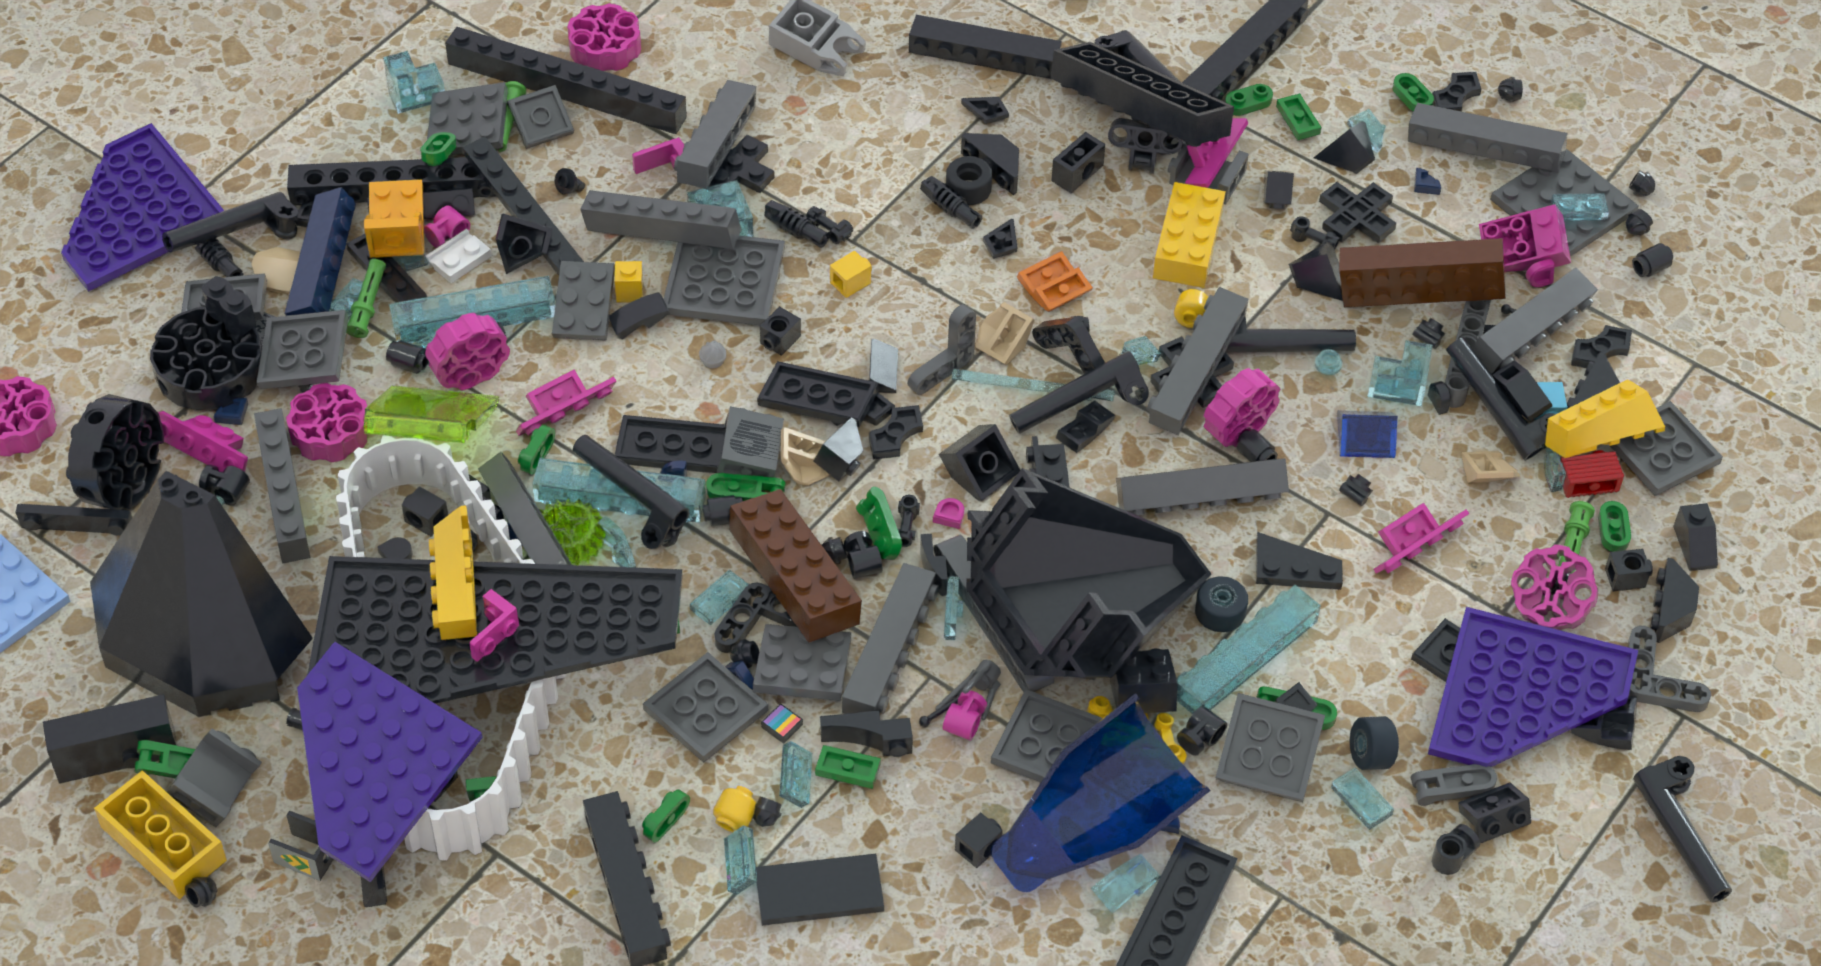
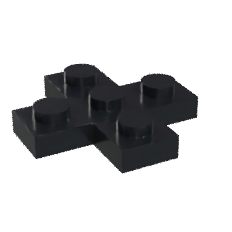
M747 134L733 149H730L706 190L725 198L740 183L761 193L775 178L774 170L758 163L768 153V144Z
M1336 182L1320 194L1319 202L1334 212L1323 221L1322 229L1327 233L1328 231L1335 233L1336 236L1340 237L1339 241L1341 243L1358 229L1379 243L1396 229L1397 223L1381 212L1392 203L1393 195L1374 182L1358 195L1339 182Z
M1182 336L1159 346V354L1169 367L1151 374L1150 382L1158 392H1160L1158 388L1163 376H1169L1172 371L1170 366L1175 355L1180 356L1183 351L1181 349L1184 341ZM1226 352L1197 401L1202 408L1212 402L1217 391L1222 386L1216 377L1232 370L1234 367V361Z

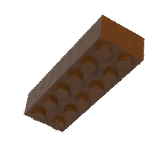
M1503 238L1340 248L1339 274L1344 308L1506 299Z
M781 489L730 506V532L808 643L860 625L862 600Z

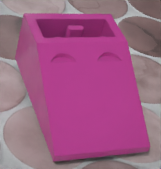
M1556 204L1479 224L1481 239L1503 238L1505 272L1527 271L1534 263L1549 258L1552 259L1555 267L1571 263L1564 218Z

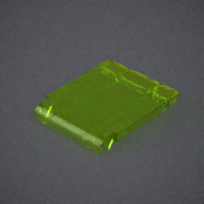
M392 385L365 408L364 433L465 443L469 439L470 430L476 431L496 410L499 396Z

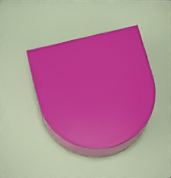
M1549 258L1536 262L1528 268L1526 278L1531 286L1543 287L1554 283V262Z
M954 498L941 500L934 512L933 523L960 529L964 519V505Z

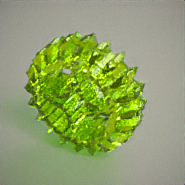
M568 497L566 502H560L556 499L554 505L546 502L545 510L539 509L571 563L579 565L582 560L589 563L590 556L597 557L598 549H603L606 537L605 522L603 517L600 516L598 508L593 509L590 502L583 505L580 498L576 502H571Z

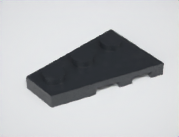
M1257 532L1256 584L1342 589V560Z

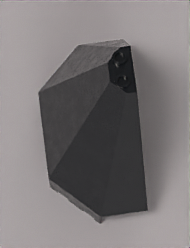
M1024 468L1020 470L992 508V511L968 510V520L972 522L971 537H967V561H971V578H966V591L1024 675L1112 678L1212 575L1181 533Z
M165 471L157 480L90 581L98 645L105 667L156 695L164 694L167 701L198 717L211 715V711L224 708L232 711L251 707L253 702L270 699V702L279 701L280 696L276 680L281 677L313 639L216 496L168 471Z

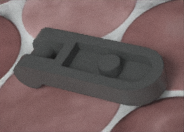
M1472 764L1418 771L1413 773L1410 778L1413 787L1417 788L1418 791L1416 793L1418 804L1427 806L1435 801L1473 797L1494 789L1497 774L1490 766L1485 767ZM1429 784H1436L1435 788H1429L1428 786Z

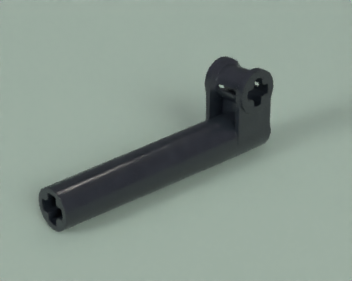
M1123 30L1095 39L1094 44L1181 82L1129 31Z
M277 192L166 231L162 234V241L166 250L172 253L263 222L277 237L289 239L297 235L295 219L298 217V209L282 192Z
M1245 315L1225 352L1355 351L1356 332L1349 329H1248Z
M1462 337L1446 348L1447 353L1521 457L1526 461L1547 448L1545 442L1548 418L1556 414H1545L1528 424L1465 338Z
M1127 351L1011 413L1009 418L1017 433L1020 434L1114 385L1122 400L1132 405H1141L1146 402L1149 397V389L1142 377L1135 357L1130 351ZM1133 386L1136 387V388H1138V389L1135 391V395H1136L1135 397L1129 395V394H1131V393L1133 392V390H1132V387H1133Z
M582 435L573 446V452L651 512L641 532V540L645 547L657 549L661 545L664 547L674 545L684 523L689 517L690 510L590 436Z
M1675 756L1664 762L1641 769L1633 777L1635 784L1710 902L1713 903L1725 899L1731 894L1732 888L1675 797L1688 791L1691 785L1690 778H1692L1695 770L1693 762L1685 756Z

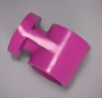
M445 206L437 212L433 223H428L424 226V234L430 244L438 248L445 243L446 239H452L465 229L470 230L471 224L469 220L452 206Z
M970 690L966 694L962 691L958 697L959 705L951 704L946 713L942 728L944 731L971 741L978 730L981 715L987 708V702L983 696Z

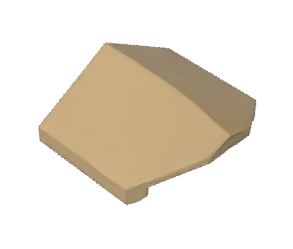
M274 247L255 254L251 264L254 274L265 273L267 291L290 294L300 251Z
M1003 302L999 308L987 315L980 326L976 348L1007 365L1025 348L1035 320Z
M783 427L781 429V461L792 479L800 485L809 486L829 477L830 474L813 462L825 441Z
M1499 451L1462 452L1461 458L1467 483L1507 480L1520 477V474L1502 458L1503 455Z

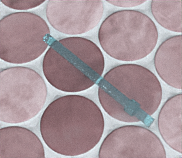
M953 369L952 380L1048 393L1065 385L1063 383ZM1106 389L1090 397L1087 401H1092V399L1114 401L1115 391Z

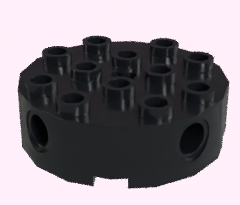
M196 307L175 315L159 328L155 335V342L152 345V349H150V362L155 380L165 397L178 406L194 410H212L234 404V399L244 398L256 388L262 344L255 327L243 336L235 335L225 327L224 322L213 319L207 313L206 307Z
M112 394L90 402L79 422L71 429L72 440L68 453L66 477L71 482L73 492L84 503L112 510L135 507L148 494L159 473L162 461L157 459L159 444H164V430L159 413L150 403Z

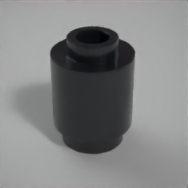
M1662 243L1641 251L1632 260L1634 271L1640 277H1650L1672 266L1673 252L1670 247Z
M402 340L398 342L392 341L386 352V361L391 362L392 366L415 374L424 370L429 360L425 355V348Z
M1256 429L1246 430L1239 436L1237 450L1250 462L1277 459L1278 453L1275 451V447Z
M728 495L708 498L707 504L702 505L704 521H710L711 526L729 524L730 506L743 502L742 497Z

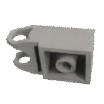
M790 0L769 25V45L823 73L844 76L847 64L838 53H863L865 51V40L849 24L838 19L837 14L811 0ZM851 39L856 41L859 46H856ZM833 62H835L836 64H838V66L840 67V69L837 68V67L834 65Z

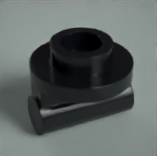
M562 168L557 171L554 182L556 189L560 193L570 194L574 190L581 192L585 188V183L576 177L573 170Z
M1432 318L1428 322L1422 319L1412 335L1436 349L1445 335L1441 331L1444 326Z
M1357 474L1355 478L1350 475L1339 488L1340 492L1360 506L1367 502L1369 495L1373 492L1369 488L1371 482L1360 474Z

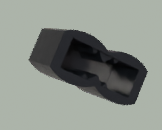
M215 276L201 286L207 313L213 319L224 322L225 327L231 333L243 336L256 326L251 300L244 293L234 290L231 283L226 279Z

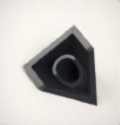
M1361 121L1347 130L1313 158L1354 172L1355 174L1359 173L1375 160L1366 122Z
M504 213L501 214L495 240L506 274L547 254L553 228Z
M1331 241L1324 243L1288 264L1297 288L1343 301L1339 261Z

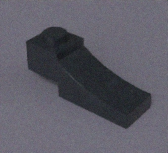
M879 711L820 716L821 742H847L865 745L882 751L883 757H901L905 754H912L913 735L910 718L880 720Z

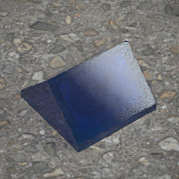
M1337 410L1340 456L1395 458L1398 416L1393 412Z

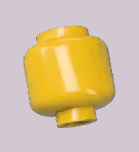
M1197 289L1183 291L1179 295L1174 308V317L1177 322L1186 328H1193L1197 316H1203L1206 311L1204 306L1208 295Z
M739 785L736 789H724L713 808L716 824L732 833H736L737 830L746 829L755 811L756 801L752 798L753 793Z

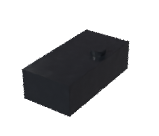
M164 694L43 721L47 752L59 784L121 769L135 768V762L139 761L140 755L137 752L138 741L141 740L178 746L174 725ZM152 754L151 761H159L160 755Z

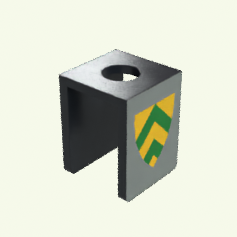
M289 811L286 816L291 834L318 845L315 820ZM270 839L268 843L274 863L321 881L334 860L328 855L323 860L325 853L319 847L315 854L312 855L274 839Z

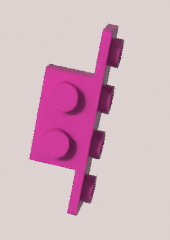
M1233 118L1230 136L1220 138L1216 142H1205L1197 147L1187 146L1188 153L1195 167L1185 181L1186 184L1205 188L1210 186L1248 125L1247 118Z
M574 369L527 393L526 398L537 416L519 425L516 430L518 436L524 433L530 436L542 424L548 421L553 424L566 416L565 412L574 409L575 412L589 405L588 400L596 396L598 399L608 396L613 392L612 388L617 382L616 379L612 377L586 390Z
M165 411L158 412L164 430V442L206 465L212 464L217 466L219 472H223L227 466H235L245 472L248 457L237 451L242 448L244 438L235 434L232 429L222 427L213 422L210 417L198 415L189 420L181 421Z
M1425 503L1418 505L1378 531L1393 556L1373 570L1376 574L1384 569L1387 573L1395 570L1402 565L1400 559L1404 556L1408 560L1423 551L1420 546L1427 542L1431 546L1443 538L1441 532L1448 529L1449 532H1452L1462 526L1464 523L1461 519L1467 516L1469 512L1465 509L1441 525H1438Z

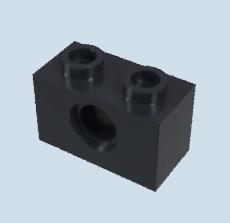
M1084 132L1053 159L1051 181L1069 193L1074 192L1104 166L1106 144L1089 133Z

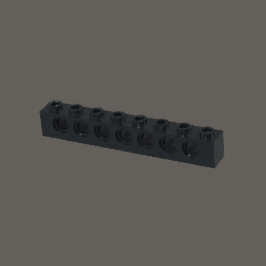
M466 157L447 158L442 164L437 166H430L421 159L288 165L287 190L289 200L293 205L314 202L315 195L340 187L353 198L355 203L367 202L369 182L422 180L423 192L473 188L474 198L497 197Z

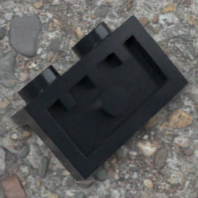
M1032 436L1031 446L1026 447L1027 463H1032V468H1029V471L1070 487L1064 444L1038 445V437Z
M1511 782L1458 802L1459 812L1475 826V833L1480 839V843L1531 824L1530 800Z

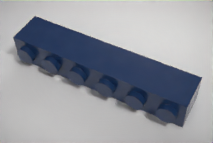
M342 187L315 195L284 313L286 316L328 312L330 310L356 207L353 198Z

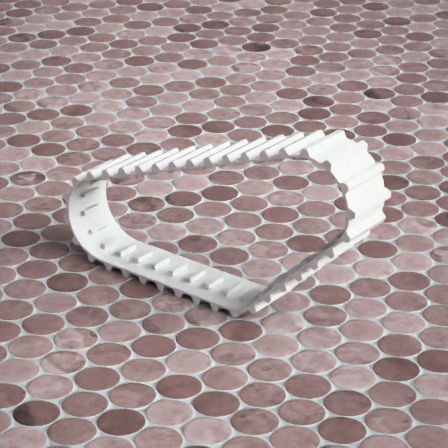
M415 433L411 438L394 439L390 434L383 435L381 443L369 449L358 447L354 451L355 461L351 464L350 468L339 470L338 481L341 494L337 495L336 499L340 514L339 522L345 557H365L364 552H359L365 551L359 514L373 497L395 486L424 484L447 493L459 507L467 506L469 522L479 535L481 542H484L492 554L494 561L535 564L532 559L523 560L520 541L518 539L510 540L507 522L504 519L496 520L493 502L491 500L483 501L480 483L478 480L470 481L468 466L464 461L454 462L451 446L446 442L435 445L424 441L423 433ZM566 674L531 682L528 691H526L520 715L516 719V726L510 743L507 744L503 763L492 786L481 797L467 805L445 810L427 809L404 838L407 850L413 853L423 848L428 851L437 852L439 860H447L453 852L469 850L474 855L481 853L482 843L489 840L494 834L505 835L509 830L507 822L509 811L511 808L520 807L522 803L519 782L529 781L531 777L529 756L538 755L540 751L538 730L547 729L549 725L547 705L555 704L558 699L556 679L565 678Z

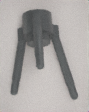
M990 660L981 661L978 667L972 670L969 676L947 695L935 709L938 710L952 701L961 690L966 694L974 686L979 690L989 689L986 699L987 708L981 715V719L985 720L995 693L1001 685L997 680L1001 674L1000 668Z

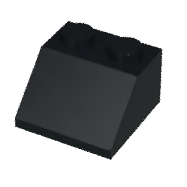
M996 424L978 425L938 454L951 478L978 501L985 499L1020 472V468Z

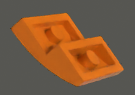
M1062 251L1020 271L1017 275V279L1031 297L1048 312L1093 289L1080 268L1074 269Z

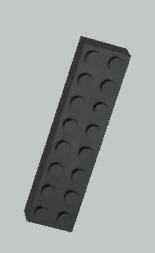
M1092 42L1057 49L1053 52L1052 80L1059 82L1062 87L1078 91L1079 95L1095 99V102L1099 104H1106L1116 112L1125 113L1131 116L1133 120L1147 123L1152 129L1162 130L1169 137L1179 138L1185 141L1187 145L1197 147L1205 142L1219 141L1220 138L1230 136L1234 106Z

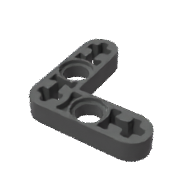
M962 304L958 306L950 315L948 348L910 375L907 384L918 395L926 393L972 359L975 350L976 313L967 305Z
M1647 626L1633 628L1628 640V648L1638 650L1637 659L1644 660L1648 666L1645 668L1635 666L1629 696H1637V702L1691 712L1704 711L1708 707L1711 698L1710 689L1699 682L1654 675L1656 633ZM1639 637L1644 638V641L1646 642L1644 649H1639ZM1636 678H1641V690L1636 689L1634 685ZM1663 687L1670 688L1674 691L1675 695L1671 697L1664 696L1659 689ZM1681 691L1684 692V698H1680ZM1693 694L1699 695L1700 700H1695Z

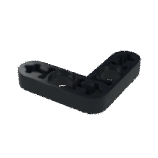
M1076 317L1044 321L1032 330L1034 340L1042 348L1069 346L1084 374L1105 363L1086 326Z
M758 582L751 583L744 588L716 628L714 633L715 646L721 652L731 653L732 646L747 637L761 616L784 626H797L787 611L779 613L773 609L781 603L769 586ZM758 594L761 595V597H757L753 601V607L750 606L752 603L751 596L756 597ZM739 613H745L750 616L745 622H738L734 619ZM731 628L734 629L732 632L733 639L728 638L731 634Z

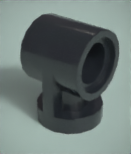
M208 464L203 469L199 479L200 488L208 492L212 491V494L226 505H235L250 483L249 476L243 470L235 466H227L223 472H219V468L212 464Z
M858 531L847 536L844 540V547L847 551L852 577L856 579L882 573L881 556L876 545L872 546L870 534L865 531Z
M1202 705L1191 715L1186 728H1183L1177 734L1178 743L1186 752L1197 756L1204 750L1203 742L1209 746L1216 744L1223 736L1228 724Z
M1459 824L1450 833L1441 835L1436 841L1431 861L1436 871L1445 875L1457 873L1462 863L1480 847V839L1469 826Z

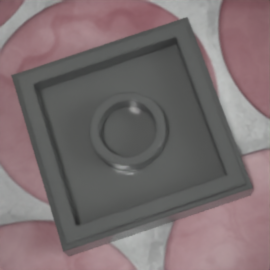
M556 85L507 101L526 149L574 133V128Z

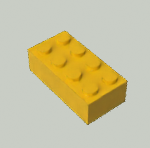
M1174 182L1155 255L1153 279L1205 288L1223 213L1226 191Z
M143 770L94 808L100 827L179 900L186 895L185 887L192 883L193 878L208 877L227 861L222 842Z

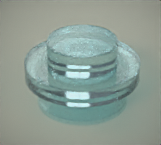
M1324 350L1316 357L1315 367L1322 374L1334 375L1341 370L1342 359L1336 351Z

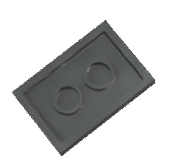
M561 261L552 328L553 338L607 340L615 275L614 263Z
M265 273L224 277V279L231 283L234 290L240 291L249 297L252 302L255 320L263 319L267 289ZM211 279L185 282L181 313L196 307H205L201 286Z

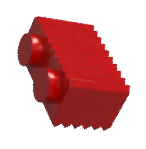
M1597 450L1591 454L1575 455L1568 458L1561 457L1557 468V473L1567 498L1571 496L1573 498L1575 496L1580 497L1581 495L1590 496L1592 494L1601 495L1608 492L1617 493L1620 491L1624 479V473H1622L1615 451L1605 452Z

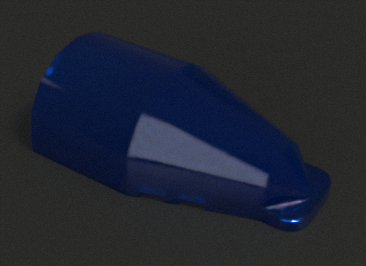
M1136 693L1060 752L1011 828L993 843L991 848L993 861L1018 891L1031 892L1048 879L1140 847L1211 791L1187 770L1163 741L1138 703L1139 697Z

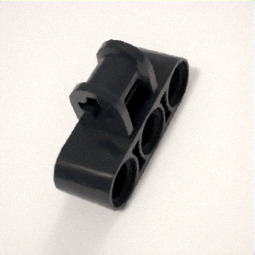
M1127 118L1114 120L1108 132V139L1112 145L1131 149L1128 166L1130 171L1141 169L1148 170L1151 174H1154L1157 153L1175 154L1181 149L1183 140L1177 138L1178 142L1176 144H1169L1165 140V137L1168 136L1166 132L1152 129L1149 127V124ZM1116 128H1123L1126 130L1127 135L1119 137L1114 133V130ZM1147 131L1152 134L1153 138L1145 141L1139 134Z

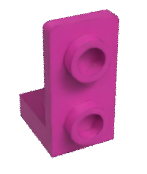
M678 137L633 153L632 160L635 174L670 162L674 168L676 157L678 155L681 156L683 153V142Z
M492 589L483 595L484 614L492 623L470 641L471 656L475 661H479L483 656L492 653L496 645L505 637L511 636L519 626L517 608Z

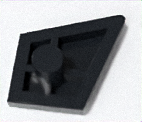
M999 96L961 99V104L985 124L1009 117V112Z
M1014 219L1008 220L983 237V242L993 259L1017 252Z

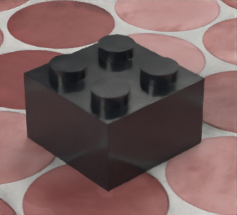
M1154 648L1137 651L1110 678L1118 715L1177 712L1178 682L1169 649Z

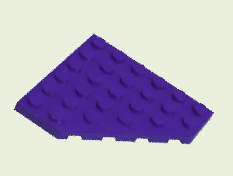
M152 123L105 145L101 163L97 164L92 176L91 187L86 191L80 205V214L78 217H75L70 229L67 245L64 244L61 251L63 260L88 292L168 253L162 241V234L164 232L224 211Z
M1466 607L1428 755L1466 765L1477 764L1493 767L1614 710L1627 702L1638 650Z
M334 642L297 687L318 845L322 852L371 882L483 736L482 732Z

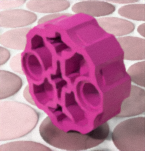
M608 3L602 6H587L581 9L580 13L576 17L571 18L568 23L570 56L575 63L601 71H618L628 67L629 62L638 58L641 52L639 20L633 12H627L620 5Z
M468 313L460 316L453 322L445 323L436 331L433 340L427 345L425 355L430 362L431 370L443 387L447 389L459 388L462 391L493 378L499 372L503 362L508 359L510 348L506 343V336L495 319L489 315L480 316L475 313Z
M1247 368L1240 371L1234 378L1221 386L1212 402L1207 406L1204 413L1205 423L1203 427L1223 446L1237 447V440L1244 431L1256 429L1259 432L1267 424L1269 417L1279 404L1280 387L1258 368L1255 370Z
M16 376L9 380L0 379V456L10 457L17 453L28 454L40 448L42 442L55 432L57 424L54 414L56 411L50 393L44 385H37L32 382L31 378Z
M329 383L316 384L305 393L297 394L290 402L291 410L286 416L292 445L297 446L301 450L303 457L312 461L320 459L338 462L345 460L358 447L363 448L366 445L367 433L371 428L366 400L361 399L356 394V389L345 384L338 386Z
M1554 545L1551 548H1536L1524 556V561L1520 564L1519 568L1513 572L1511 580L1518 612L1524 620L1557 630L1574 629L1585 622V618L1591 609L1596 606L1598 599V588L1594 578L1593 567L1585 557L1579 556L1567 546ZM1560 556H1564L1566 562H1562L1561 566H1557L1555 560H1559ZM1544 563L1550 569L1549 578H1546L1548 571L1543 567L1542 564ZM1566 574H1569L1568 581L1566 583V581H1564ZM1529 577L1534 580L1533 586L1529 589L1520 588L1518 583L1522 578ZM1557 578L1561 590H1556L1552 601L1549 588H1553ZM1581 588H1587L1592 594L1588 599L1580 600L1575 596L1576 592ZM1542 596H1545L1544 603L1541 604ZM1561 599H1563L1562 608L1567 612V615L1565 616L1562 610L1559 608ZM1548 611H1553L1554 617L1549 622H1545L1542 615H1547Z

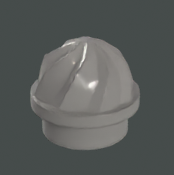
M713 340L706 342L701 347L699 357L706 367L718 368L726 359V350L721 343Z

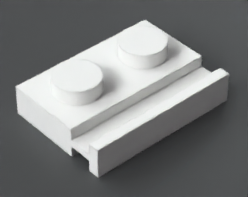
M465 229L427 254L426 263L428 265L431 264L435 271L448 282L453 283L492 257V253L488 246L475 235H470L469 230Z

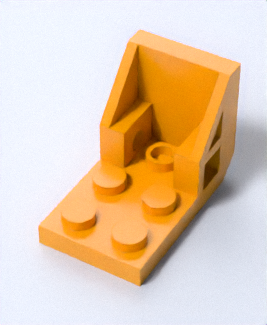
M422 180L369 182V215L364 219V230L370 258L424 255Z

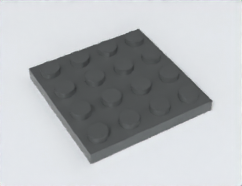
M1566 149L1558 172L1531 167L1492 192L1490 199L1510 216L1556 204L1564 218L1570 257L1627 220L1628 215L1631 212H1636L1639 205L1568 149Z
M739 235L733 249L678 242L664 295V301L670 312L668 315L760 326L771 313L785 250V241Z

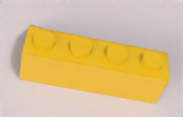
M1627 379L1548 418L1545 446L1562 457L1568 458L1597 450V445L1599 444L1612 446L1619 444L1620 439L1632 436L1633 439L1644 437V433L1647 431L1663 432L1665 431V425L1648 391Z
M464 505L458 507L434 526V539H429L430 557L435 556V562L430 563L431 580H436V586H431L432 604H437L438 610L432 611L434 629L439 628L441 640L477 636L472 538L467 506Z

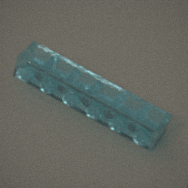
M549 276L391 303L389 307L396 342L402 340L414 343L433 339L436 331L445 323L453 322L460 316L468 313H475L480 316L489 315L496 322H500L502 326L552 318L555 312V298Z
M539 459L532 484L534 501L567 505L573 508L582 507L599 511L621 512L628 515L649 516L651 513L589 464ZM638 471L690 510L686 522L700 523L703 512L702 505H704L706 499L705 479Z
M1296 585L1287 592L1282 591L1269 607H1262L1253 620L1248 624H1241L1232 637L1228 640L1223 639L1217 645L1215 651L1208 656H1202L1194 668L1189 672L1184 671L1178 676L1177 702L1192 714L1202 705L1212 710L1316 624L1321 605Z

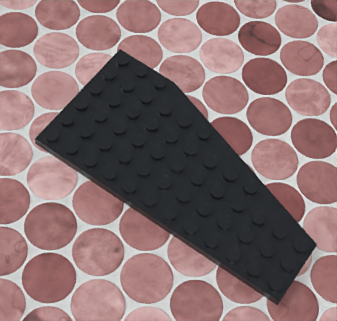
M329 556L308 674L331 645L336 642L437 704L676 649L683 578L682 569L473 561L477 635L492 623L484 614L483 595L490 589L517 608L519 626L511 636L505 637L498 643L492 653L483 656L479 661H475L471 656L470 641L475 637L441 640L439 628L434 629L432 611L438 610L437 604H432L431 586H436V580H431L430 563L435 562V560Z

